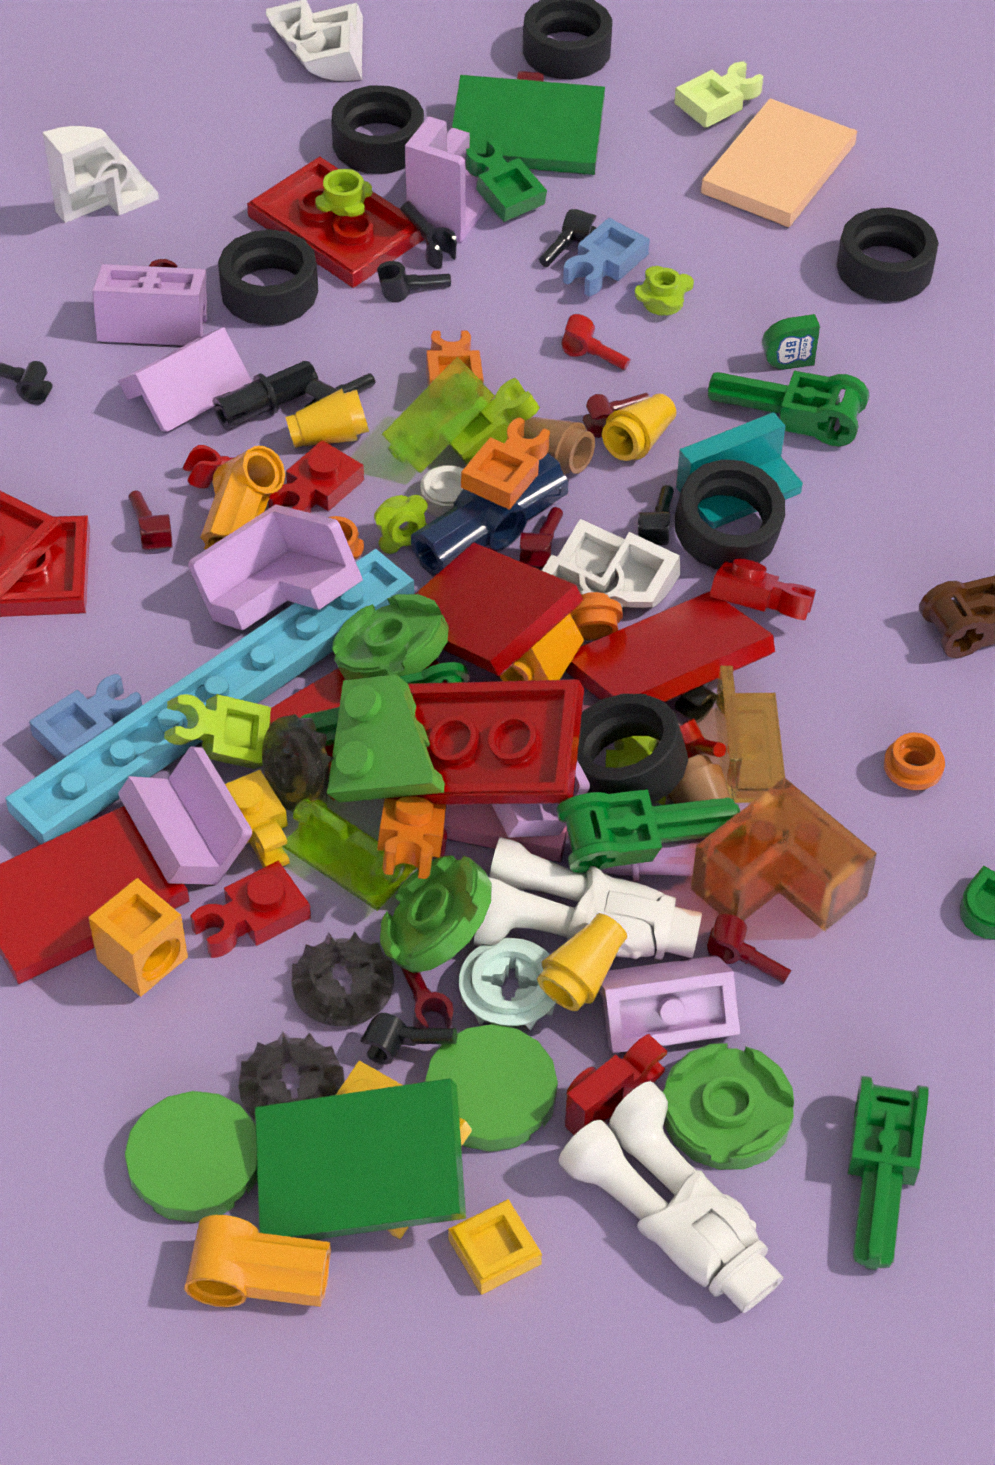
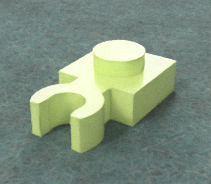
M744 61L732 64L728 68L727 74L720 76L714 70H710L676 87L674 104L703 127L707 128L742 110L743 100L758 97L762 92L764 76L757 74L752 78L746 79L747 64Z

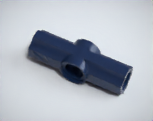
M547 453L544 458L539 460L538 476L510 510L463 489L454 503V508L411 534V549L419 559L420 566L432 576L443 570L473 542L484 547L489 545L494 550H503L518 539L528 519L568 494L569 480L564 475L560 463Z

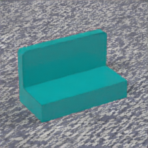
M772 412L679 449L677 490L681 492L688 476L703 464L725 459L744 461L764 470L777 482L785 500L801 494L803 482L781 457L786 426ZM717 495L703 499L697 506L701 519L713 529L757 512L746 501L734 496Z

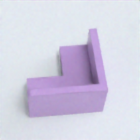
M428 116L405 145L406 202L410 201L428 223L432 224L435 228L444 227L454 231L457 242L461 243L489 204L476 190L478 177L471 175L465 168L466 149L469 148L470 133L451 128L447 133L446 121Z
M276 504L188 562V567L212 620L242 631L286 601L320 610L363 581L342 528L336 519Z

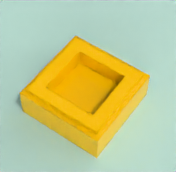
M509 1199L448 1228V1240L481 1295L542 1265V1253Z

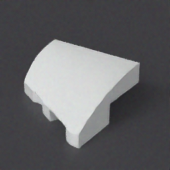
M300 0L266 9L269 23L307 71L334 81L362 80L363 16L357 2L312 13L307 0Z
M67 126L42 132L55 211L65 223L107 205H110L120 216L159 199L156 189L144 178L102 129L86 126Z
M580 519L558 557L551 555L542 571L575 584L581 595L589 592H601L607 594L610 599L618 601L622 607L653 608L666 597L679 578L680 555L631 532L623 539Z

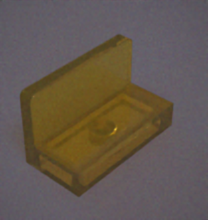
M720 666L715 701V717L718 742L724 743L727 749L725 755L719 758L730 797L735 803L784 802L787 787L776 693H735L733 666Z

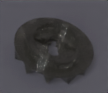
M296 714L280 717L270 725L263 742L262 763L265 778L283 807L291 812L303 813L313 811L314 807L327 802L328 794L326 788H328L330 776L329 763L334 757L327 755L325 749L327 735L316 732L313 719L299 718Z
M328 932L322 943L314 947L306 944L303 955L298 963L292 964L291 985L294 999L306 1015L320 1023L331 1026H351L363 1023L376 1016L391 998L394 988L392 961L385 957L378 942L373 944L366 943L359 938L356 932L350 938L335 939ZM340 963L341 966L345 967L348 974H352L351 994H346L344 986H340L337 979H332L335 964Z
M282 1031L276 1041L266 1045L257 1042L252 1056L247 1061H241L238 1085L239 1094L246 1111L255 1119V1107L336 1095L345 1082L344 1070L336 1058L332 1046L324 1047L317 1043L310 1033L303 1039L290 1038ZM285 1064H291L292 1067L296 1068L298 1076H304L300 1078V1088H297L298 1098L292 1099L291 1092L287 1090L284 1081H278L283 1077Z

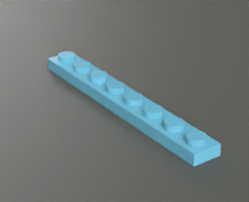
M374 549L356 561L363 581L320 610L294 603L7 796L5 799L8 812L40 844L79 827L120 798L118 792L129 776L150 778L185 754L189 747H195L202 742V740L195 739L184 745H175L164 739L165 731L174 726L187 728L188 725L187 719L182 712L167 708V701L179 695L189 694L200 699L206 706L207 699L219 694L259 703L333 652L332 647L335 636L342 625L357 611L371 604L377 610L390 605L387 598L391 596L414 594V580L381 552Z

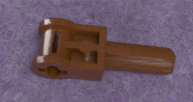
M995 575L965 583L956 580L941 583L929 590L920 601L919 611L926 621L934 623L942 636L941 647L948 657H965L981 647L995 644Z

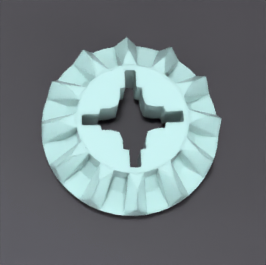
M504 938L497 945L482 944L468 955L460 969L459 990L462 1006L468 1007L475 1014L479 1025L487 1021L505 1027L526 1025L531 1030L538 1019L544 1015L552 1016L556 1004L541 989L537 982V977L543 971L541 963L550 954L541 946L519 938ZM515 969V978H518V987L520 988L516 990L515 997H511V1001H506L505 997L502 996V988L500 986H503L505 977H509V970Z

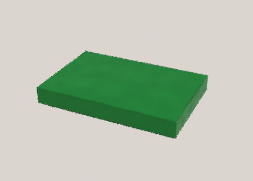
M460 75L452 128L470 133L469 148H473L476 154L481 157H487V140L493 138L503 146V158L507 163L520 158L532 170L595 175L605 100V86Z
M451 1078L255 1107L260 1233L317 1240L466 1219L457 1084Z

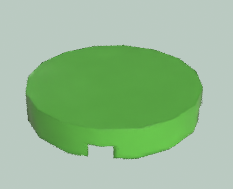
M398 594L387 598L390 605L375 610L374 605L371 604L357 611L342 625L333 640L332 650L335 654L334 659L344 679L353 680L394 674L404 676L422 672L439 657L448 642L449 627L436 602L418 594Z
M448 855L432 861L431 872L427 879H419L418 870L413 873L400 886L395 895V898L400 903L395 909L393 916L386 911L381 921L380 944L386 956L399 967L412 973L432 970L453 958L470 942L487 914L491 903L492 883L486 872L471 858L463 856L462 860H457L454 856Z
M494 1024L467 1028L457 1034L456 1044H442L430 1060L425 1082L451 1078L457 1084L459 1117L464 1119L472 1129L463 1144L464 1147L489 1152L516 1148L530 1140L531 1134L538 1131L542 1124L544 1128L553 1115L558 1091V1080L553 1060L539 1041L519 1029Z
M728 1043L709 1044L688 1052L671 1068L666 1080L663 1093L668 1101V1110L664 1127L674 1145L693 1161L718 1170L747 1169L769 1160L785 1144L794 1118L793 1088L782 1068L761 1051L746 1046L744 1051L737 1048H728Z
M190 1091L164 1098L145 1110L130 1130L125 1158L132 1189L140 1200L142 1198L145 1203L153 1206L154 1212L167 1219L198 1222L206 1216L225 1214L235 1207V1201L241 1198L246 1190L247 1194L251 1191L258 1180L255 1123L241 1105L220 1094Z

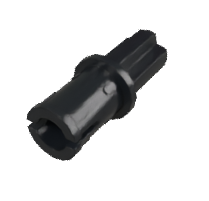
M302 361L268 377L260 373L254 376L253 382L214 397L212 400L215 406L214 411L221 425L228 430L257 415L269 412L270 415L278 413L279 405L306 394L307 385L312 380H319L315 368L309 361Z

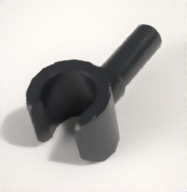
M410 201L405 202L400 210L426 240L427 263L433 268H442V252L448 253L455 260L457 239L454 231L444 227L435 228L432 224L428 223Z
M578 209L569 210L563 222L562 232L556 241L539 257V262L544 267H548L566 247L571 245L573 240L581 242L596 229L592 225L597 216Z
M387 261L380 264L377 268L383 295L391 302L398 303L408 297L410 290L451 286L450 273L407 275L404 265L398 261Z
M32 361L26 369L0 362V376L14 380L17 383L16 391L23 400L35 405L45 402L53 385L50 381H44L48 372L42 362Z
M368 373L337 387L314 379L307 385L305 390L314 399L306 404L305 407L340 389L343 390V393L357 390L359 393L374 386L376 383L375 378L371 373Z
M670 485L661 487L654 512H638V536L656 545H668L671 516L669 508L674 494V489Z
M708 683L681 694V697L675 703V709L689 719L695 718L696 722L699 723L713 708L716 701V693L708 689Z
M384 1012L377 1014L371 1020L360 1041L363 1044L371 1045L367 1052L370 1060L387 1065L393 1062L401 1045L456 1044L457 1029L406 1026L396 1016Z

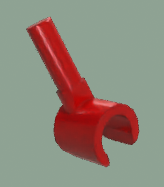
M573 314L569 317L561 342L562 348L567 355L580 357L588 352L622 370H626L631 359L593 338L595 326L588 317L581 314Z
M197 445L189 453L182 468L185 471H191L187 478L191 486L205 489L211 485L216 469L234 457L220 456L216 450L209 446Z
M695 718L684 722L680 726L688 759L697 754L723 757L727 750L725 744L705 739Z

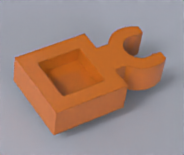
M434 330L431 334V350H426V375L429 398H444L446 400L458 401L465 398L483 397L484 378L480 350H471V334L467 330H461L460 340L449 342L441 338L440 330Z
M520 417L514 419L507 428V441L505 443L490 437L461 471V488L510 510L538 476L539 460L544 458L549 450L550 431L544 428L536 438L526 439L523 438L525 420Z
M406 796L400 799L384 798L377 850L384 851L382 864L384 874L393 875L395 866L405 863L418 868L419 879H427L429 877L432 857L440 858L446 805L431 803L427 799L417 796Z

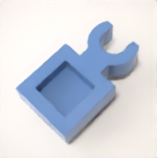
M611 218L606 219L578 244V255L571 257L565 262L563 283L569 285L578 277H586L584 294L587 296L595 295L601 290L602 280L606 275L619 281L649 255L650 239Z
M118 674L110 675L98 684L96 694L91 698L87 699L77 689L31 719L29 723L32 736L58 761H61L113 726L114 723L119 722L141 707V695L136 691L125 699L115 700V698L124 693L122 678Z

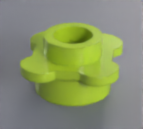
M334 170L328 173L323 180L324 192L316 197V207L323 212L332 211L340 216H359L365 210L363 204L365 198L372 195V185L364 181L363 177L354 170Z
M651 266L645 271L646 279L643 284L635 287V297L640 302H643L644 307L653 314L661 316L672 315L682 309L684 295L687 291L693 289L694 280L690 275L679 274L670 268Z
M393 496L385 500L374 513V521L382 535L378 545L383 552L394 554L400 547L411 545V534L427 525L424 513L428 508V504L422 496ZM407 522L406 526L399 528L402 523Z

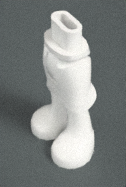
M502 837L499 838L489 876L492 883L491 903L482 925L475 933L474 946L479 947L482 944L497 945L514 928H530L553 933L567 938L568 941L587 926L596 914L602 913L618 922L627 933V939L621 945L615 957L638 959L639 957L653 956L655 953L654 959L663 960L664 952L693 958L702 917L701 912L675 907V897L665 895L646 885L612 878L595 866H590L589 870L584 874L573 872L568 868L531 854L519 842ZM528 889L544 892L578 903L574 908L521 890Z
M651 1081L645 1082L632 1090L620 1102L610 1118L609 1127L602 1120H596L577 1132L562 1150L558 1160L559 1164L575 1180L598 1185L613 1196L640 1220L637 1223V1227L641 1234L657 1243L685 1274L703 1287L710 1285L709 1291L715 1297L725 1293L742 1313H746L776 1289L782 1282L783 1276L765 1258L768 1248L761 1240L759 1241L756 1232V1222L750 1219L742 1204L729 1195L721 1193L706 1178L702 1170H696L671 1144L663 1130L668 1110L666 1096L655 1083ZM621 1148L635 1157L675 1195L669 1204L636 1172L624 1157Z

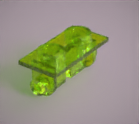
M456 357L381 435L391 444L388 450L393 457L401 463L407 460L420 474L496 396Z
M306 798L295 808L293 819L299 822L298 828L287 838V844L282 847L376 911L417 871L416 866L403 863L395 866L393 875L384 874L382 870L384 851L377 850L378 841L327 808V804L322 800L317 799L312 802Z

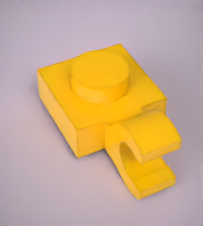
M261 770L226 783L225 786L252 829V836L247 843H250L262 867L264 868L278 860L282 866L290 864L289 857L282 848V846L287 844L286 836L282 831V828L288 826L286 810Z

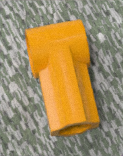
M254 446L220 465L214 472L212 483L215 497L200 536L204 541L205 550L265 511L270 495L282 487L285 479L284 465L272 449L265 446Z
M229 1215L206 1216L199 1221L184 1290L194 1300L216 1307L239 1306L245 1302L246 1297L321 1307L323 1298H325L329 1277L330 1242L259 1233L254 1225L238 1217Z

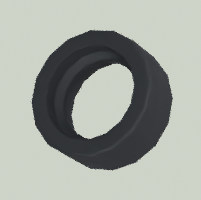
M540 0L534 3L524 15L523 55L531 67L539 73L553 78L576 79L590 76L601 70L610 59L613 19L608 10L595 0ZM558 32H575L588 38L577 41H559L547 36Z
M369 85L353 89L340 97L332 108L333 150L341 162L351 169L364 173L386 174L406 168L405 145L424 122V110L417 98L399 88L387 85ZM372 123H387L401 128L399 131L387 135H367L355 131L361 126Z
M891 207L868 209L855 214L844 225L836 264L840 279L852 291L869 299L884 302L906 300L920 294L930 284L939 242L935 230L923 218L909 211ZM874 246H888L898 248L910 254L913 259L905 262H883L865 255L861 250Z
M272 229L249 232L230 242L223 249L219 258L218 270L223 304L234 316L248 323L261 325L287 323L302 316L314 305L318 294L317 263L314 250L304 239L290 232ZM269 268L286 270L295 275L291 280L271 286L253 285L241 280L249 273Z
M722 459L703 464L688 476L681 489L675 511V533L682 547L693 558L712 568L719 569L725 561L733 563L735 559H747L760 563L771 554L778 540L785 519V498L773 478L761 468L747 462ZM717 495L734 496L750 504L759 513L762 524L756 532L745 535L725 534L711 528L703 521L697 511V506L699 502Z
M620 694L602 699L582 712L577 761L590 784L587 793L601 792L613 794L648 789L651 804H654L670 794L684 777L688 763L685 743L677 716L664 701L646 694ZM649 736L661 741L651 755L636 764L612 768L602 767L593 763L594 759L605 747L623 738Z

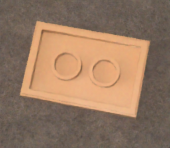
M770 98L702 179L701 193L790 228L853 148L856 142L857 130Z

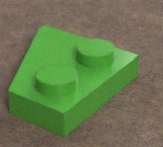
M397 674L343 681L327 794L339 803L444 793V780L442 775L434 769L426 748L430 745L424 726L415 717L416 704L409 685Z

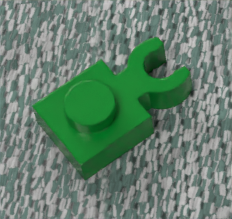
M493 138L487 140V157L477 155L471 147L466 149L465 168L471 175L478 177L476 190L503 222L545 204L547 189L520 158L507 163L503 158V146Z

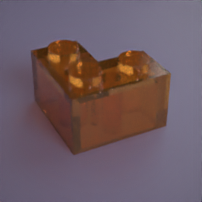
M784 777L696 845L691 890L719 914H731L741 918L743 921L780 893L825 932L868 897L877 853Z

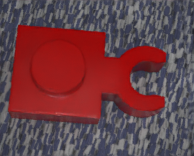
M321 440L286 470L287 484H283L280 490L270 495L268 508L276 504L284 507L292 506V509L311 513V508L317 504L330 511L364 481V465Z
M735 559L733 563L725 561L714 575L710 597L765 612L767 608L773 609L785 616L804 621L808 613L811 612L816 594L815 589L800 584L780 582L779 576L766 573L767 568L758 562L747 559Z
M279 860L224 887L225 902L227 904L203 905L190 915L192 930L196 935L208 928L221 929L220 932L206 939L208 953L211 958L228 954L235 947L238 938L245 934H248L254 944L258 946L311 918L309 902Z
M647 1034L635 1042L622 1059L615 1054L598 1069L589 1067L583 1070L567 1089L565 1127L575 1135L583 1127L596 1120H602L607 1125L616 1107L632 1090L645 1082L651 1081L654 1083L663 1075L665 1068L659 1061L667 1055V1050L650 1034Z

